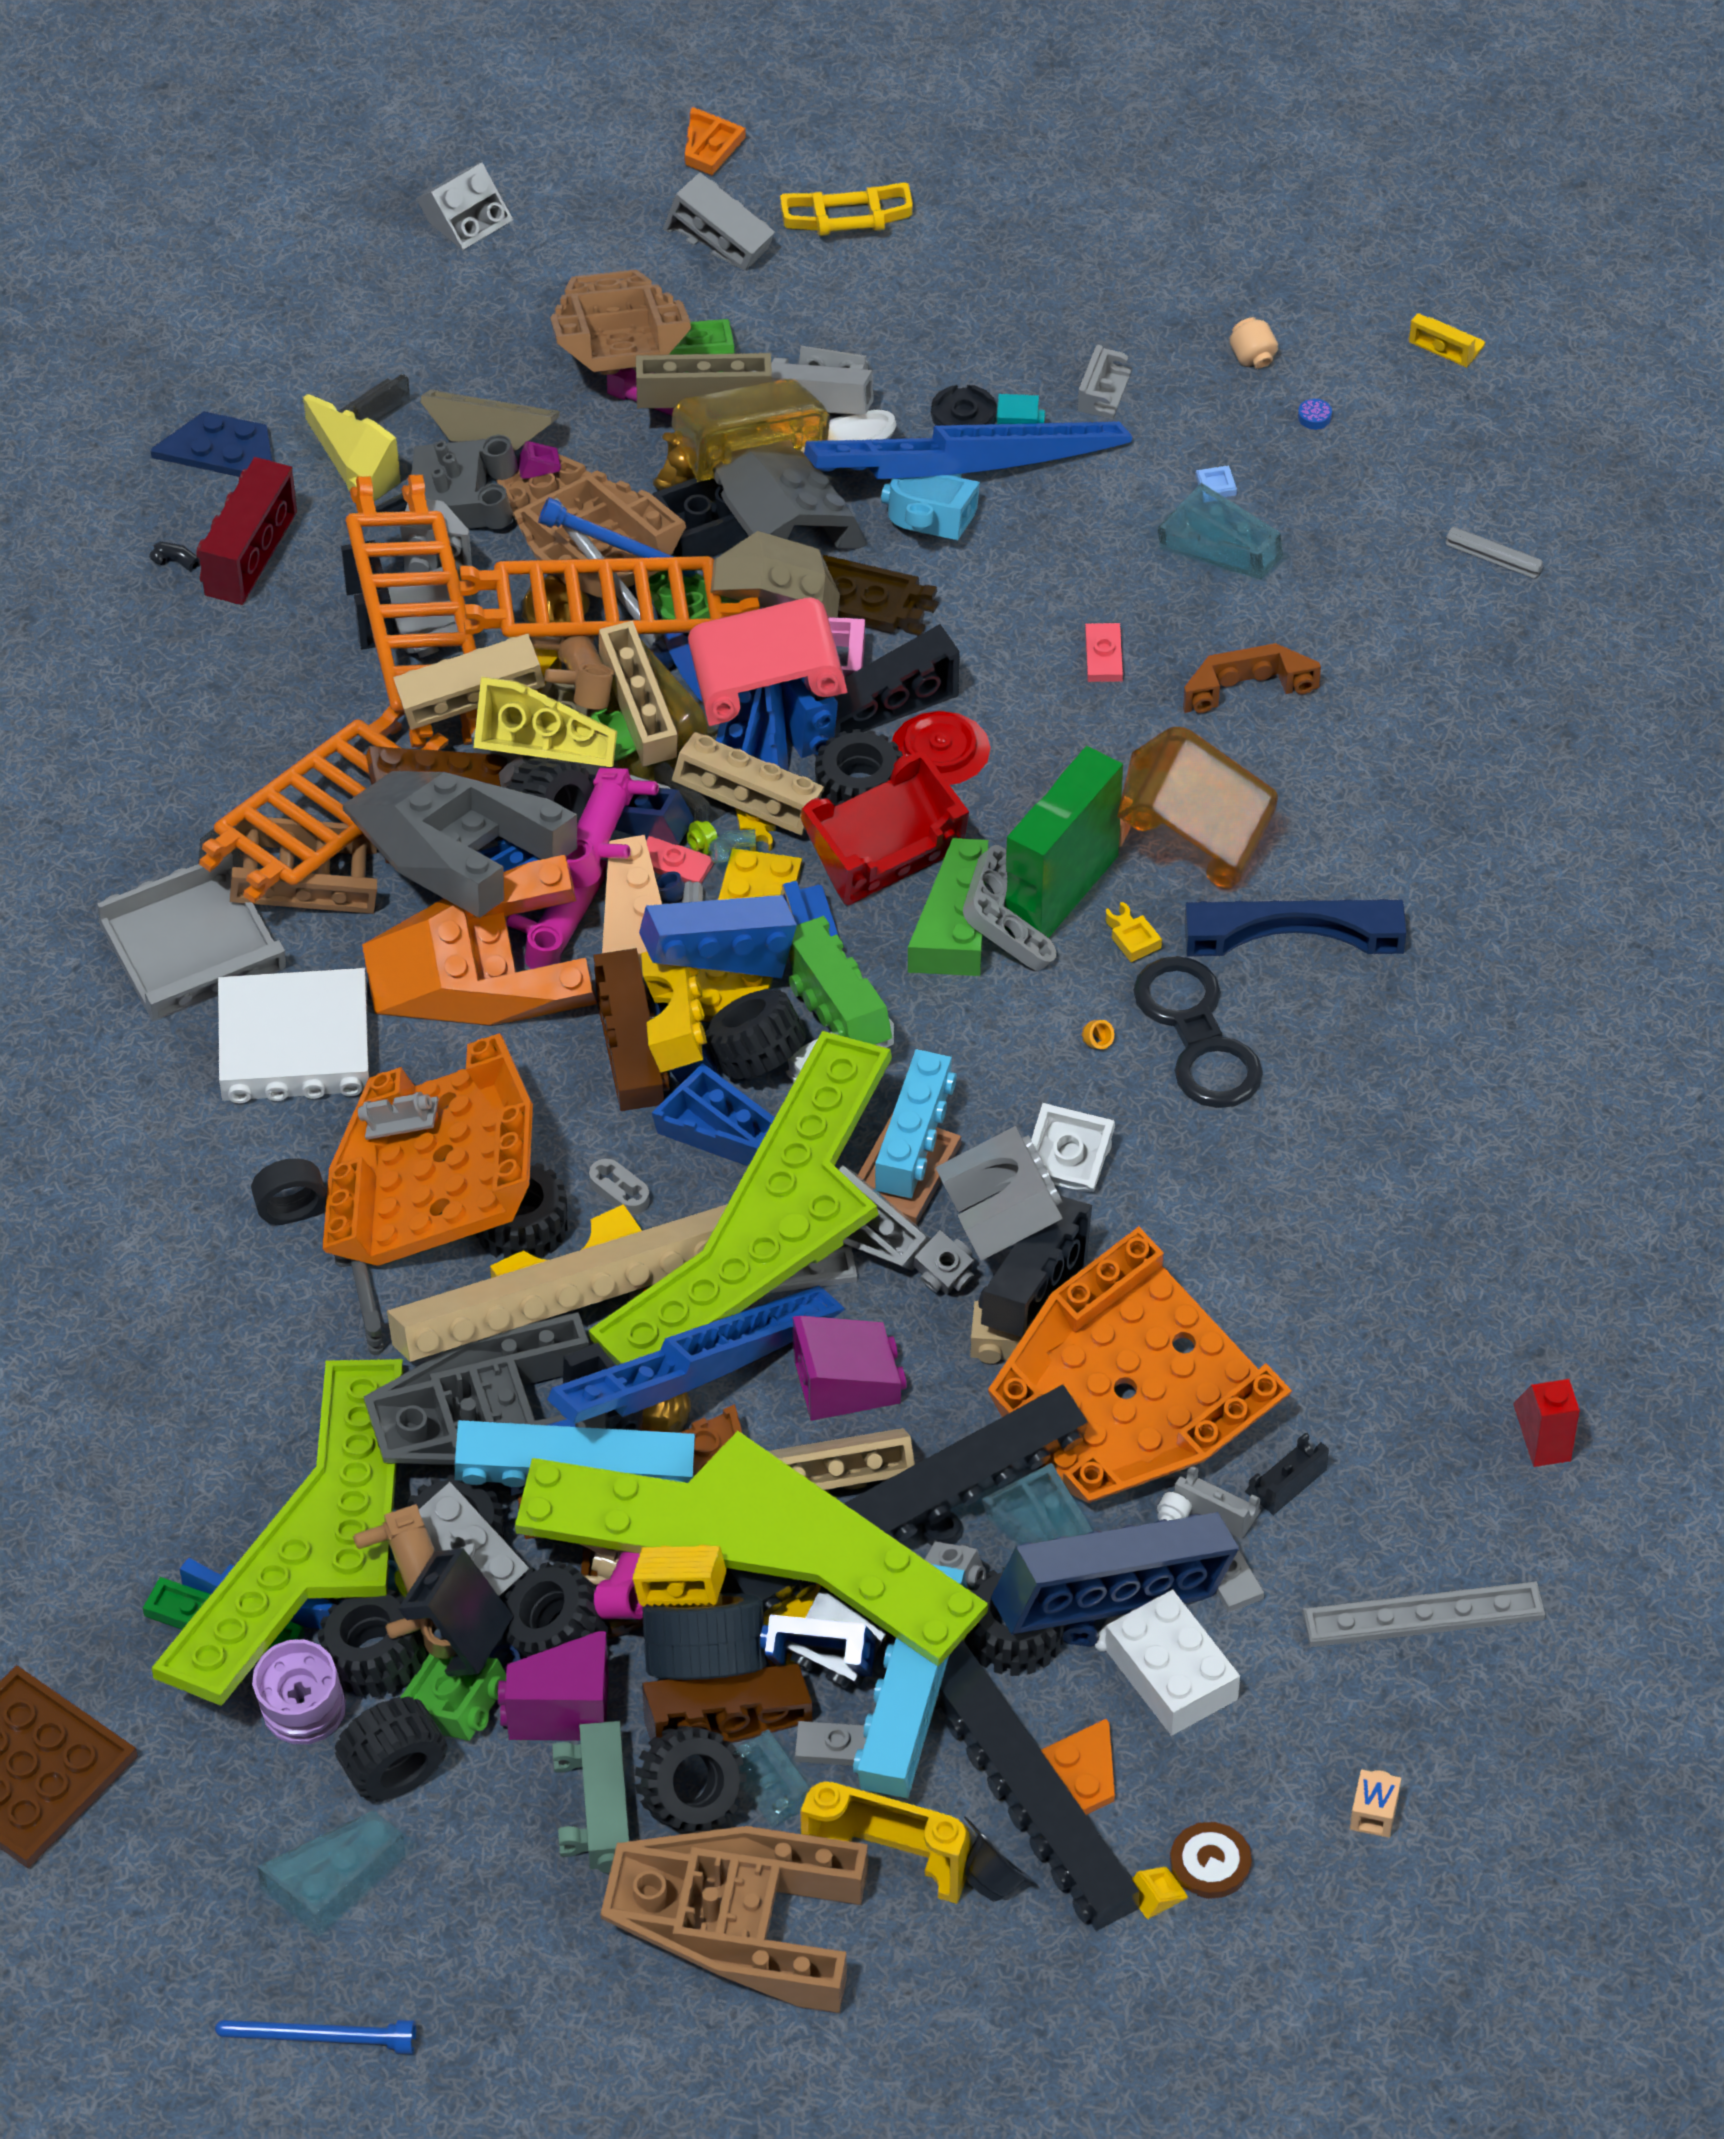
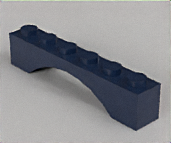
M1403 900L1186 902L1184 924L1187 957L1224 956L1234 948L1254 939L1286 933L1316 934L1334 938L1350 944L1366 954H1404L1406 924Z

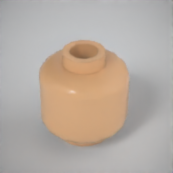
M1247 318L1237 323L1232 329L1233 333L1230 336L1229 342L1239 363L1242 366L1254 365L1256 369L1271 364L1273 356L1278 350V342L1269 325L1265 321L1256 320L1255 318Z

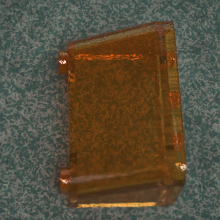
M1171 727L1132 752L1117 817L1139 831L1152 830L1161 824H1165L1214 858L1207 865V878L1222 889H1230L1238 884L1243 877L1275 813L1278 795L1272 787L1193 731L1184 727Z

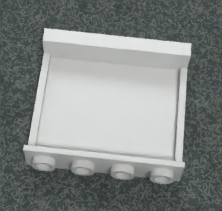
M365 968L218 977L219 1083L222 1101L230 1100L240 1104L250 1099L268 1098L272 1101H281L286 1097L305 1096L310 1099H317L324 1094L342 1093L345 1096H356L363 1092L369 1078Z

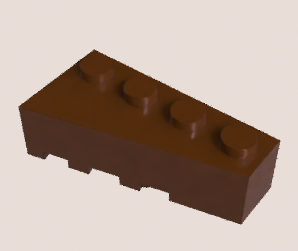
M637 948L594 954L596 998L620 1111L659 1106L664 1101L663 1092L670 1091L667 1071L660 1072L648 1046L647 1022L655 1018L654 1013H649L648 1007L651 1006L650 992L648 986L643 983Z
M799 1664L767 1667L753 1673L724 1678L668 1679L642 1683L644 1721L650 1740L653 1737L662 1738V1731L669 1728L677 1730L678 1726H689L716 1732L724 1736L723 1740L735 1743L798 1726V1721L813 1722L812 1701Z

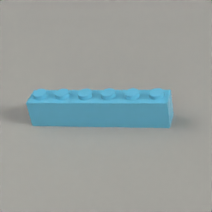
M458 1420L455 1480H463V1482L470 1485L500 1482L509 1487H521L526 1484L532 1458L688 1483L693 1478L695 1434Z
M932 1564L967 1589L965 1570ZM897 1638L894 1645L888 1644L884 1657V1667L887 1668L884 1679L877 1680L874 1691V1702L877 1703L874 1714L868 1713L864 1724L863 1735L866 1738L864 1749H857L853 1763V1772L858 1773L861 1790L903 1798L909 1797L949 1656L937 1667Z

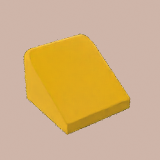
M1167 1867L1137 1871L1132 1878V1881L1139 1889L1138 1907L1147 1920L1188 1898Z

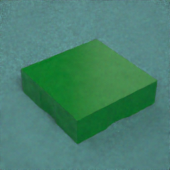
M1087 745L1059 776L1047 794L1032 807L1007 836V891L1005 907L1048 938L1119 856L1123 763ZM1004 926L1006 930L1012 932L1007 926Z

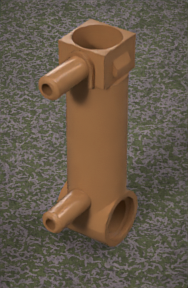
M594 635L531 637L534 649L557 651L560 661L564 662L567 670L548 668L545 671L544 677L547 683L574 685V702L581 707L588 709H605L608 707L614 671L610 667L603 665L594 645Z
M417 1504L385 1514L382 1525L356 1533L353 1536L354 1543L358 1549L388 1541L407 1593L435 1551L429 1533L424 1528ZM403 1618L386 1625V1631L390 1639L421 1630L426 1649L436 1658L447 1659L457 1654L447 1640H441L434 1636L433 1633L438 1627L431 1618L414 1620Z

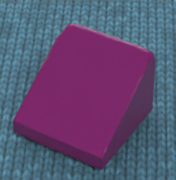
M525 441L518 459L520 478L527 479L559 472L561 466L558 449Z

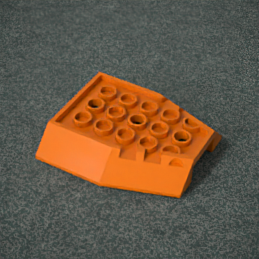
M500 1033L467 1044L466 1069L426 1081L423 1084L414 1086L402 1067L368 1078L329 1167L322 1248L325 1253L380 1266L513 1221L530 1181L533 1103ZM416 1092H422L423 1095L428 1094L430 1098L436 1096L439 1098L434 1128L365 1139L367 1122L361 1121L358 1117V1108L363 1106L364 1102L388 1099L390 1104L393 1105L394 1098L413 1095Z
M1139 1226L1051 1293L988 1388L990 1397L1003 1417L1064 1384L1088 1421L1083 1436L1084 1439L1079 1445L1069 1451H1063L1061 1448L1050 1454V1459L1040 1467L1065 1492L1087 1503L1205 1462L1292 1393V1390L1267 1363L1258 1369L1162 1266L1164 1252ZM1179 1338H1186L1193 1343L1194 1349L1189 1353H1180L1174 1349L1173 1342ZM1127 1383L1135 1388L1136 1394L1131 1398L1124 1399L1117 1396L1114 1389L1119 1384Z

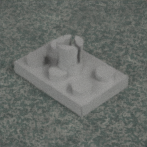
M451 1482L419 1509L424 1528L429 1533L434 1550L442 1551L464 1548L500 1598L514 1586L513 1583L516 1580L522 1579L526 1575V1571L530 1570Z

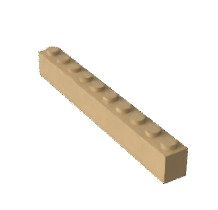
M728 1204L388 1310L387 1315L392 1345L411 1362L654 1285L704 1249Z

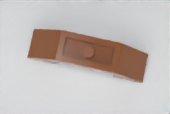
M1276 643L1209 655L1184 687L1183 710L1185 713L1192 712L1193 705L1194 710L1198 713L1208 712L1212 708L1219 707L1220 685L1229 687L1244 680H1266L1272 675L1277 674L1285 694L1292 693L1293 686L1298 694H1307L1313 689L1319 688L1321 666L1318 661Z

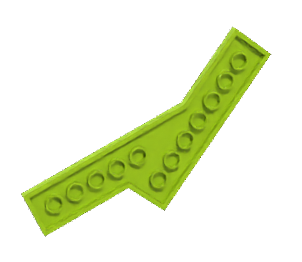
M403 1359L326 1361L316 1467L152 1666L153 1679L222 1706L308 1598H353L387 1595L391 1546H389L386 1540L358 1549L354 1543L353 1536L356 1533L382 1525L384 1515L393 1512L397 1463L383 1462L364 1403V1396L402 1376L404 1372Z
M739 1431L723 1445L688 1483L532 1458L515 1523L516 1534L639 1554L641 1553V1547H660L664 1545L671 1547L720 1546L726 1568L819 1583L937 1667L940 1666L988 1612L987 1602Z

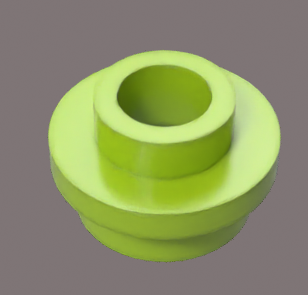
M695 821L689 825L687 841L691 849L706 855L711 854L713 848L718 846V836L712 824L708 821Z

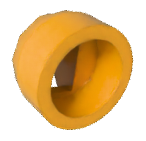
M1092 1020L1083 1027V1042L1092 1049H1106L1114 1040V1029L1106 1020ZM1093 1034L1101 1041L1096 1043Z

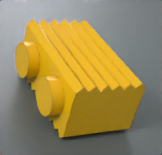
M709 1545L641 1547L640 1558H638L635 1573H633V1582L639 1604L643 1607L646 1604L651 1607L654 1604L659 1607L662 1604L666 1606L669 1604L674 1606L680 1604L683 1606L685 1603L690 1606L693 1603L698 1606L701 1603L704 1605L708 1603L715 1605L726 1574L721 1547Z

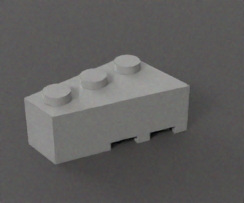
M700 172L676 194L662 229L668 233L676 230L688 236L689 238L686 242L694 246L700 242L714 249L711 252L712 255L744 271L769 248L775 231L767 223L758 219L744 208L739 201L734 200L719 188L714 181L709 180Z
M842 1165L839 1171L877 1205L879 1214L845 1238L843 1244L912 1271L915 1268L913 1266L914 1257L932 1238L859 1175Z

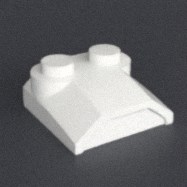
M1045 1103L1042 1104L1031 1140L1054 1185L1080 1192L1095 1190L1105 1158L1112 1147L1111 1139L1115 1129V1121Z

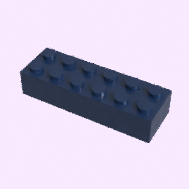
M1218 1512L1203 1515L1193 1514L1174 1520L1162 1519L1154 1523L1138 1526L1127 1525L1120 1529L1103 1532L1092 1531L1085 1535L1073 1537L1061 1536L1054 1540L1038 1543L1026 1542L1015 1547L991 1595V1599L1011 1634L1128 1614L1171 1590L1177 1594L1184 1604L1201 1601L1215 1595L1239 1547Z

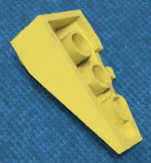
M310 394L303 397L305 419L342 476L349 492L351 487H357L356 478L359 476H371L374 501L401 483L397 439L395 436L371 419L365 418L360 421L355 418L354 412L346 410L340 413L332 403Z
M481 677L474 748L606 767L614 766L616 730L517 681Z

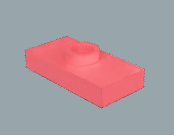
M1120 623L1085 624L1088 682L1123 681Z
M651 836L646 840L653 870L660 875L674 871L681 875L684 883L687 881L702 883L714 865V857Z

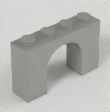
M1016 1126L936 1167L942 1183L958 1212L998 1193L958 1214L960 1222L981 1261L1063 1219L1057 1208V1205L1063 1201L1030 1136L1027 1135L1022 1138Z

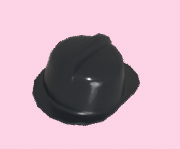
M966 1816L964 1817L978 1834L967 1856L964 1869L967 1881L975 1890L995 1902L1010 1894L1024 1880L1032 1884L1035 1883L1029 1875L999 1853L981 1831Z

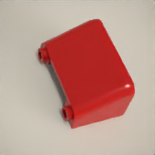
M922 749L912 755L905 754L897 759L891 773V780L835 807L828 798H814L802 807L800 818L836 893L844 904L851 905L944 859L952 838L965 839L969 810Z

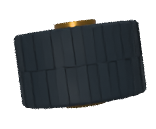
M720 1593L715 1605L710 1603L704 1605L701 1603L698 1606L693 1603L690 1606L685 1603L683 1606L680 1604L676 1606L662 1604L659 1607L654 1604L651 1607L646 1604L642 1607L646 1672L652 1677L673 1680L724 1678L753 1673L763 1669L766 1665L765 1649L760 1647L761 1630L764 1625L763 1600L755 1595Z

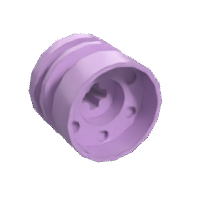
M288 1640L274 1645L261 1656L254 1668L252 1685L266 1726L278 1739L291 1744H312L326 1739L338 1729L345 1716L346 1699L332 1656L321 1645L308 1640ZM304 1698L305 1702L300 1703L299 1700Z

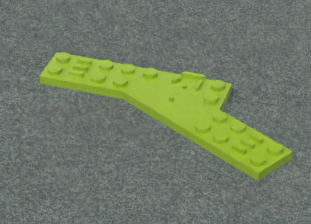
M826 1031L821 1032L704 1249L588 1330L590 1339L595 1344L598 1343L616 1365L660 1351L665 1338L740 1313L811 1262L817 1264L844 1245L843 1240L879 1215L877 1205L839 1171L835 1164L892 1059L889 1048Z

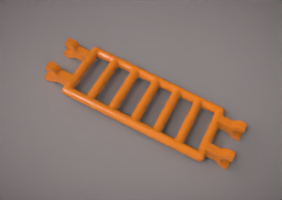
M409 475V486H403L401 489L404 500L408 502L410 511L376 512L371 476L357 477V487H351L350 495L352 501L356 504L358 513H351L346 517V525L390 707L394 711L404 710L393 677L433 664L395 666L391 649L462 646L463 654L477 649L473 634L465 635L464 620L469 619L465 617L464 596H460V580L445 519L440 511H428L424 495L425 484L423 475ZM432 525L435 541L365 543L361 527ZM439 555L443 571L373 574L369 557ZM447 585L451 602L380 604L376 588ZM454 615L458 632L387 635L384 618ZM478 709L460 714L464 745L472 744L471 736L476 728ZM431 724L413 730L409 729L412 748L425 747L427 744L425 737H432L433 735Z
M709 556L499 561L494 565V570L481 571L473 566H460V596L474 595L479 590H497L499 609H483L479 605L465 604L466 619H471L464 620L465 635L477 634L484 629H501L502 634L509 638L529 634V637L599 635V629L632 621H620L613 572H634L641 620H633L638 634L690 633L698 624L760 609L758 597L745 598L739 603H722L720 595L711 593L714 559ZM703 570L710 618L689 619L682 571ZM668 571L675 619H654L647 572ZM578 573H599L606 621L585 622ZM530 574L536 623L514 622L509 575ZM543 574H564L571 622H550Z
M389 706L383 715L370 725L360 719L352 721L214 824V831L220 836L216 839H210L202 845V850L207 854L200 859L199 865L211 872L226 855L236 848L258 862L264 868L260 871L255 870L247 875L246 881L251 886L244 890L243 896L252 903H256L262 898L267 889L280 879L293 886L314 872L364 833L343 811V804L304 778L303 775L314 768L355 797L367 788L328 762L326 758L336 751L369 774L366 755L348 742L359 735L375 747L401 748L386 736L389 734L394 735L401 730L402 724L398 722V719L405 715L404 711H394ZM438 732L430 738L421 750L441 751L448 745L449 739ZM290 785L349 827L340 834L335 833L284 797L280 792ZM267 802L326 844L316 852L258 812L257 809ZM245 819L303 860V862L291 869L233 827Z

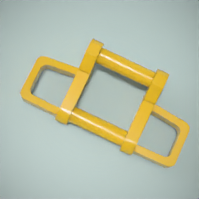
M905 182L880 187H866V191L826 195H822V192L792 193L780 196L784 226L788 229L817 230L819 236L830 235L832 231L872 228L874 231L885 230V223L912 216V198L909 184ZM902 197L905 204L886 210H881L879 200ZM868 204L870 215L828 219L825 208ZM813 206L814 217L791 215L788 212V208Z

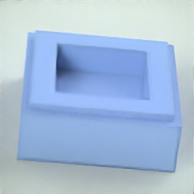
M1229 466L1196 470V479L1203 500L1237 495V488Z

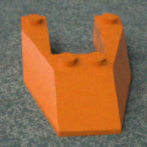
M560 855L528 862L503 872L504 901L480 918L443 898L362 944L375 1014L490 1026L597 1004L591 971L586 958L516 972L505 916L575 902L576 896L566 856Z

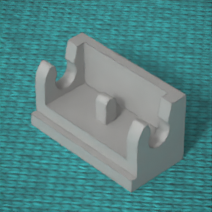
M1096 345L1079 387V412L1114 418L1131 375V369L1117 366L1112 361L1126 363L1128 360L1126 354L1104 349L1103 346Z
M1194 1466L1189 1467L1186 1479L1180 1476L1175 1483L1174 1492L1189 1500L1192 1505L1190 1514L1203 1515L1218 1512L1230 1533L1243 1539L1261 1512L1260 1498L1251 1495L1249 1502L1198 1478V1468Z

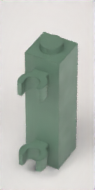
M620 1721L579 1724L581 1744L573 1745L567 1742L552 1744L554 1772H568L582 1767L587 1829L571 1826L558 1828L560 1856L570 1857L589 1851L590 1869H599L604 1873H610L617 1843L629 1842Z

